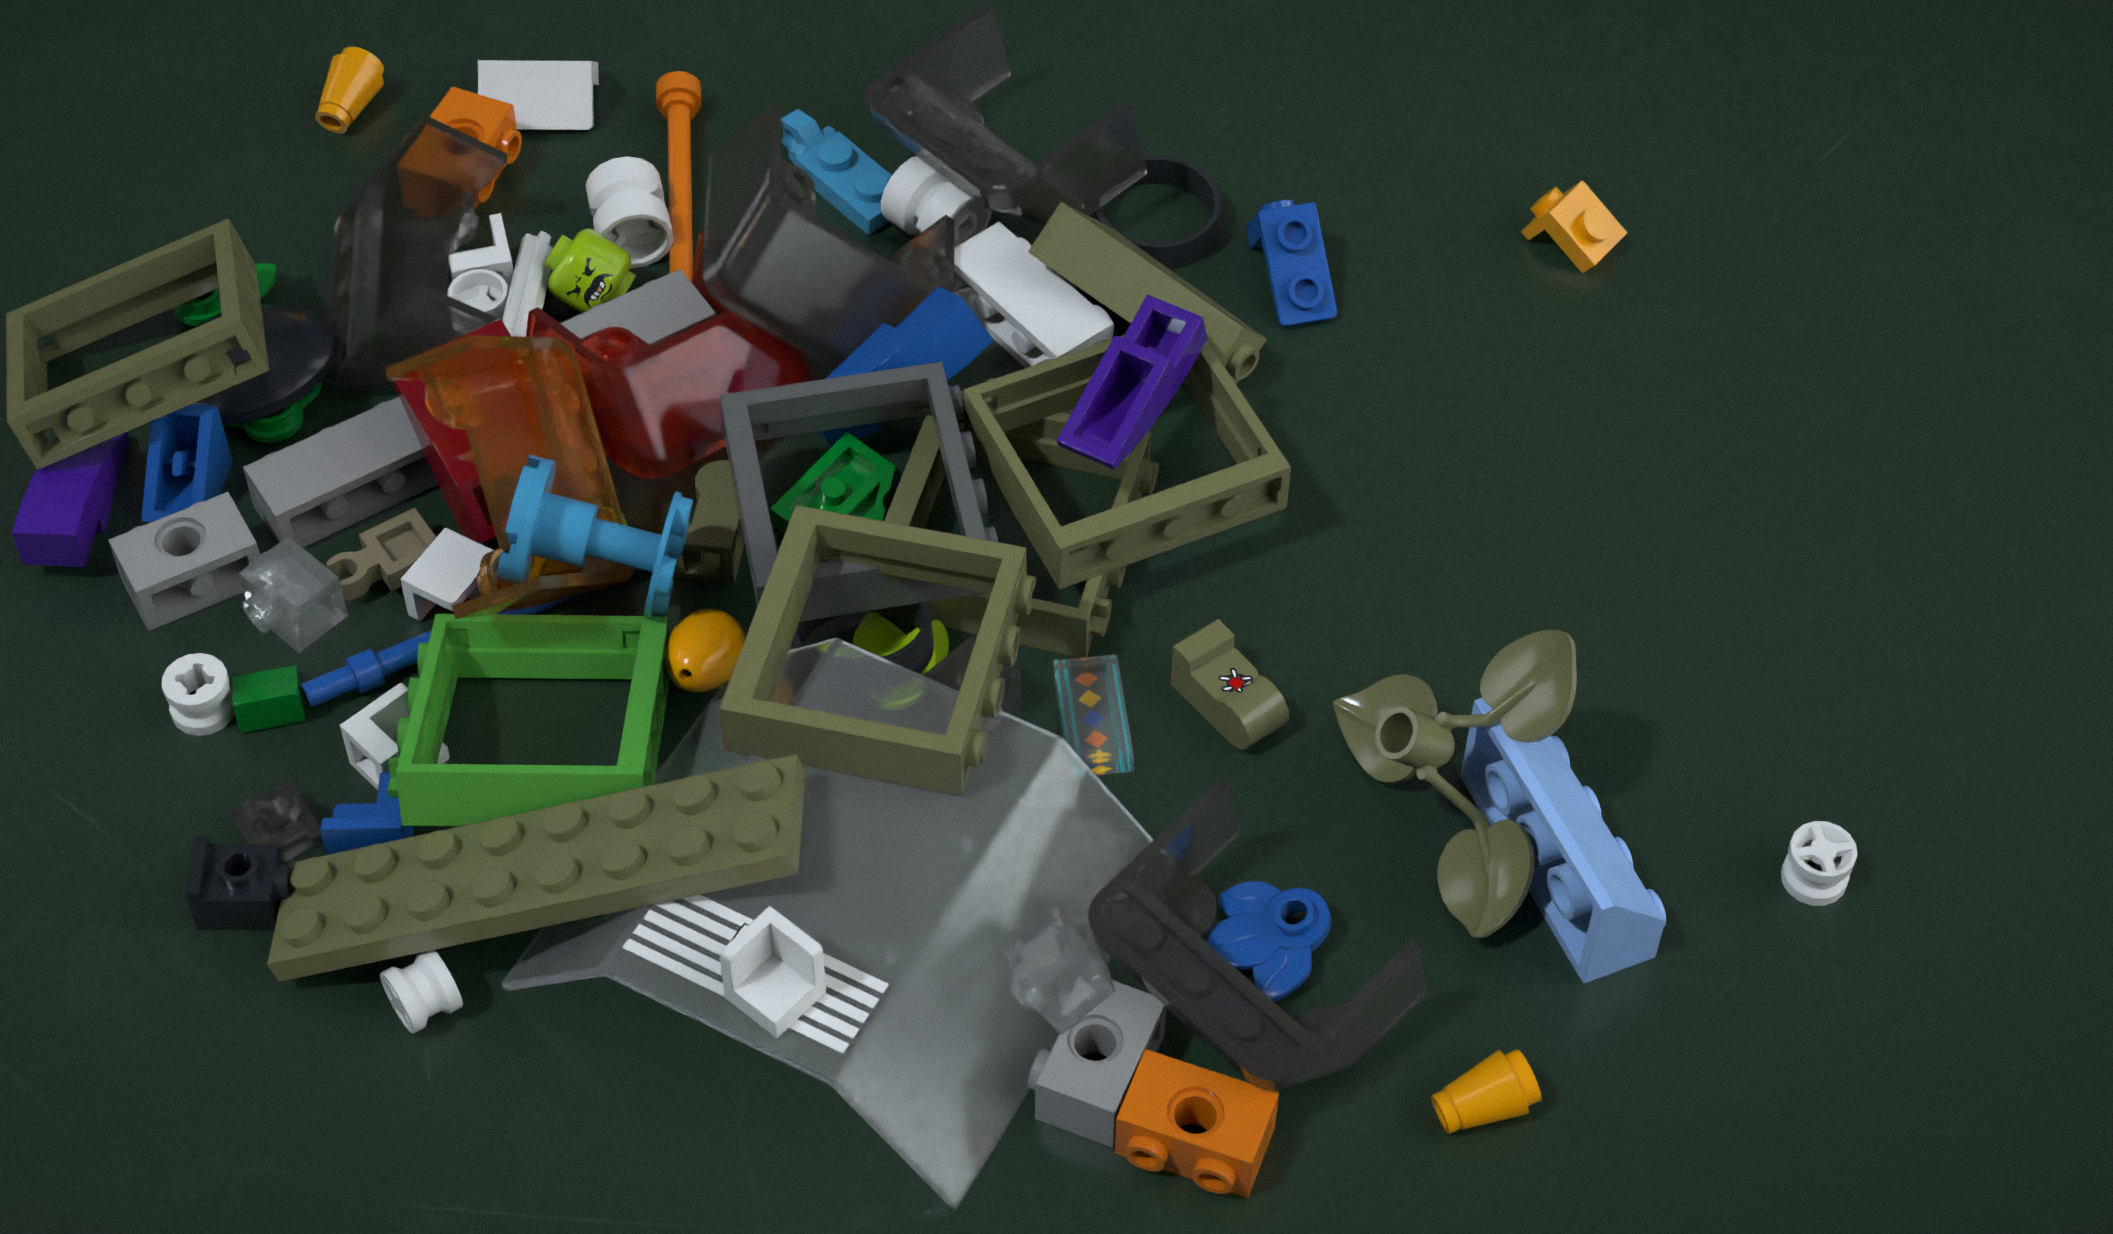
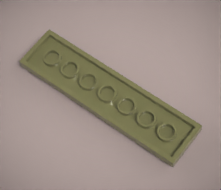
M797 754L292 862L294 870L290 877L289 897L286 900H281L267 965L277 980L281 982L796 875L799 868L806 772Z

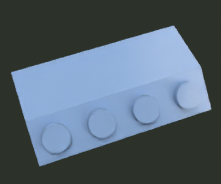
M1483 698L1474 700L1472 715L1485 714L1493 708ZM1501 720L1491 727H1469L1460 778L1480 811L1487 817L1489 826L1501 820H1513L1521 824L1528 834L1535 858L1532 883L1528 892L1583 984L1655 958L1663 928L1666 925V914L1663 904L1658 895L1652 889L1646 890L1634 871L1632 856L1625 842L1620 837L1614 838L1601 818V808L1594 792L1588 786H1581L1570 768L1568 752L1563 742L1557 736H1550L1540 742H1517L1505 734Z

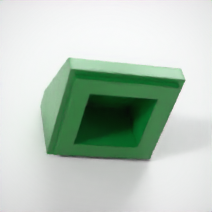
M297 665L232 677V703L240 733L306 721Z

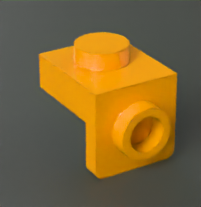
M1583 180L1564 193L1556 186L1542 196L1530 208L1536 217L1521 231L1527 240H1530L1543 230H1546L1582 274L1595 266L1627 234L1626 230Z

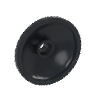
M261 304L269 371L195 403L218 406L222 424L232 425L273 414L306 396L328 375L337 357L338 346L331 326L323 317L293 305ZM222 313L209 318L199 326L222 317ZM241 346L228 351L234 363L250 357L248 351H243Z

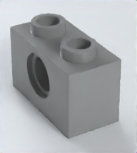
M229 492L195 503L189 508L149 524L135 527L129 532L108 540L121 580L148 631L267 583L257 543Z
M1089 972L1078 996L1068 993L1060 1007L1055 1023V1032L1059 1033L1052 1050L1049 1051L1042 1048L1032 1065L1028 1078V1088L1035 1090V1119L1113 1148L1115 1144L1116 1118L1143 1052L1147 1049L1157 1053L1164 1038L1167 1000ZM1088 1053H1099L1107 1058L1100 1061H1091L1081 1056Z

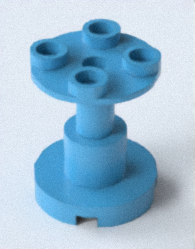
M530 454L528 456V466L524 465L505 529V533L508 534L507 542L512 544L509 554L500 553L497 579L524 587L536 556L583 568L587 556L653 572L647 594L644 617L651 618L652 615L666 616L674 585L673 577L677 559H681L690 524L688 521L693 499L682 497V493L675 492L662 534L598 519V505L552 494L556 461Z

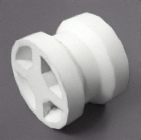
M196 653L178 658L166 668L162 676V690L169 703V711L177 728L186 734L202 736L220 731L231 722L235 714L232 703V690L229 686L227 670L222 661L213 655ZM196 691V694L189 695L191 692Z
M1813 821L1800 826L1791 838L1788 854L1781 869L1782 883L1787 892L1796 900L1812 906H1825L1836 902L1844 895L1850 879V873L1858 856L1855 841L1842 827L1827 821ZM1814 862L1815 867L1822 871L1812 868L1807 863Z
M435 950L417 953L415 962L403 969L392 966L380 973L381 983L391 1005L404 1026L412 1034L425 1028L428 1018L440 1011L451 1014L463 1006L457 985L445 963Z

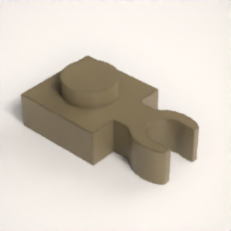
M414 507L360 533L361 550L342 552L331 557L326 562L329 578L333 582L344 575H353L339 581L342 597L347 601L361 597L369 590L373 583L381 579L393 591L402 586L400 579L436 539V536Z

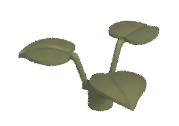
M1544 630L1524 636L1507 645L1491 660L1480 681L1481 696L1493 708L1485 714L1452 715L1446 712L1438 714L1437 702L1431 688L1423 680L1406 674L1384 678L1360 692L1333 701L1336 717L1345 741L1361 767L1371 777L1387 784H1398L1409 780L1417 772L1418 779L1429 782L1472 820L1475 830H1462L1454 835L1446 844L1439 858L1437 880L1440 894L1448 910L1467 928L1471 937L1485 938L1497 931L1514 916L1522 905L1529 891L1534 873L1535 858L1533 846L1522 825L1516 821L1505 819L1489 827L1485 814L1437 773V768L1445 765L1453 755L1455 748L1454 737L1451 733L1453 728L1491 727L1501 720L1503 731L1509 738L1521 743H1533L1550 737L1562 726L1571 712L1575 699L1577 669L1575 642L1571 634L1561 630Z

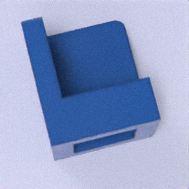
M380 773L377 803L338 804L334 807L333 818L322 819L320 834L326 855L413 837L414 826H402L399 798H389L387 789L390 773Z

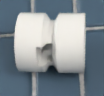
M920 154L911 157L900 165L891 176L882 195L881 213L885 219L908 235H921L920 243L944 259L946 252L987 228L991 217V202L986 195L967 182L955 179L952 172L930 157Z
M628 156L611 159L594 169L586 182L590 212L594 217V230L629 253L631 257L630 269L645 267L659 261L669 252L674 241L659 172L653 164L644 159Z

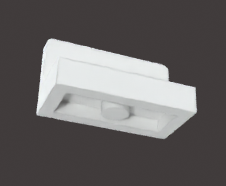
M478 60V94L512 104L514 106L517 129L590 130L593 128V85H599L598 62Z

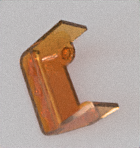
M469 335L385 367L388 380H423L426 386L425 401L432 416L451 429H466L500 548L486 553L481 559L480 570L477 574V585L482 596L452 606L455 619L507 614L607 588L627 581L632 577L634 567L587 556L583 568L536 556L527 581L511 584L497 579L500 553L509 554L512 544L507 542L508 534L505 533L517 484L524 465L528 466V456L530 454L556 461L552 494L596 504L599 506L598 519L625 525L579 363L571 348L563 340L549 337Z

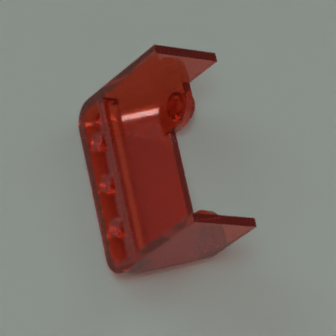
M708 229L700 232L698 235L691 283L715 311L716 316L653 347L630 330L622 327H608L580 339L539 307L530 310L528 313L524 358L562 422L624 470L638 477L657 479L669 476L726 446L719 395L812 381V372L776 278Z

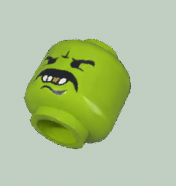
M590 228L581 230L573 240L562 234L543 263L553 270L547 282L549 292L581 314L596 305L624 295L636 277L635 274L629 271L631 267L629 253Z

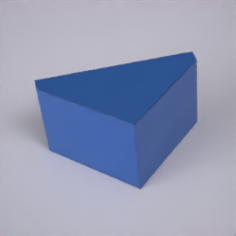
M193 403L151 421L141 521L154 522L189 508L195 503L220 495L233 461L218 406Z

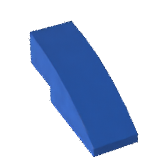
M938 286L896 328L883 323L826 379L942 362L948 381L976 358L994 339L962 297ZM890 421L819 431V434L832 447L846 432L859 440Z

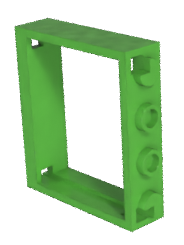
M436 614L429 642L419 643L418 646L419 678L411 677L409 680L407 697L409 717H400L397 730L399 758H390L388 761L390 781L387 792L389 798H399L402 826H464L564 803L618 793L628 789L654 785L670 683L664 660L666 644L670 636L669 617ZM457 679H632L617 766L437 764Z

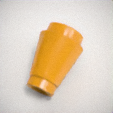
M346 47L341 54L333 56L319 102V109L315 114L316 121L323 128L331 132L345 133L349 125L353 123L383 87L384 80L382 74L384 66L382 62L372 53L358 47Z
M1518 1049L1505 1055L1502 1051L1497 1050L1445 1086L1442 1091L1431 1095V1101L1438 1119L1448 1134L1459 1129L1465 1130L1529 1114L1528 1106L1542 1099L1534 1073L1526 1058Z

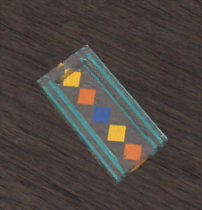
M1117 654L1053 660V677L1069 778L1134 772V754Z

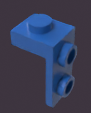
M1280 200L1262 205L1260 211L1246 225V232L1250 249L1263 247L1279 326L1290 327L1333 319L1337 315V308L1316 203L1295 205L1294 200Z

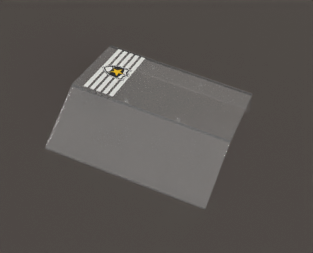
M833 638L789 650L770 701L946 735L959 691L839 638ZM730 680L719 688L656 773L654 785L759 761L771 760L724 750L719 708ZM1000 710L996 719L986 718L982 730L988 732L984 763H979L978 768H970L962 796L803 766L806 772L798 874L542 927L502 981V986L512 991L605 976L827 1083L848 1102L949 1206L957 1209L1031 1090L1028 1088V1078L1037 1054L1042 1048L1049 1051L1052 1050L1059 1033L1055 1032V1023L1065 997L1068 993L1078 996L1089 972L1102 975L1169 867L1171 859L1062 737ZM769 906L822 946L826 993L778 1038L771 1035L725 998L720 963V952Z

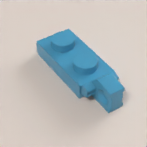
M799 109L780 119L783 127L782 144L789 149L788 156L795 164L798 177L867 235L889 223L881 213L882 195L892 176L889 172L839 131L836 132L830 126L820 130L816 121Z

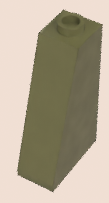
M1060 202L1028 251L1129 323L1134 319L1147 294L1203 317L1208 337L1207 342L1235 384L1239 380L1246 378L1259 361V350L1267 340L1265 337L1113 228L1063 202Z

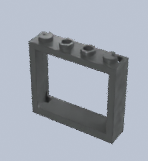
M942 362L719 395L724 440L757 607L775 562L777 550L754 441L932 414L961 536L998 542L995 527L983 526L981 517L988 516L986 490L982 478H971L969 469L976 468L973 438L970 431H959L958 423L964 422L961 391L958 385L948 386ZM830 560L818 562L813 576V585L799 622L985 592L880 573V568Z

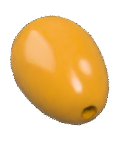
M711 608L694 611L681 619L673 628L665 649V667L671 681L685 691L698 693L718 688L730 680L745 641V634L739 622L727 612Z

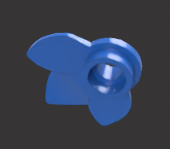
M1263 881L1243 882L1220 894L1218 900L1228 918L1221 921L1210 932L1202 956L1204 964L1217 969H1253L1255 989L1263 1005L1277 1002L1299 988L1310 976L1312 970V951L1316 950L1324 942L1331 928V912L1325 899L1311 889L1299 887L1281 891ZM1296 912H1307L1305 919L1298 924L1292 925L1285 922L1290 915Z

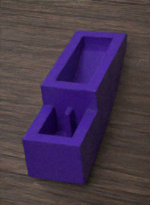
M1147 294L1124 337L1114 336L1056 440L1058 446L1115 470L1151 429L1208 340L1203 317Z
M128 432L39 470L36 468L21 502L12 530V536L23 565L86 567L95 533L104 534L130 440Z

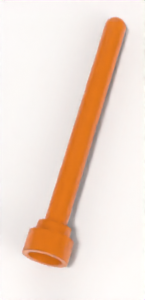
M674 71L661 76L656 83V106L668 121L669 218L674 240L669 250L670 273L681 269L693 284L691 120L698 113L702 105L701 83L698 78L690 73Z

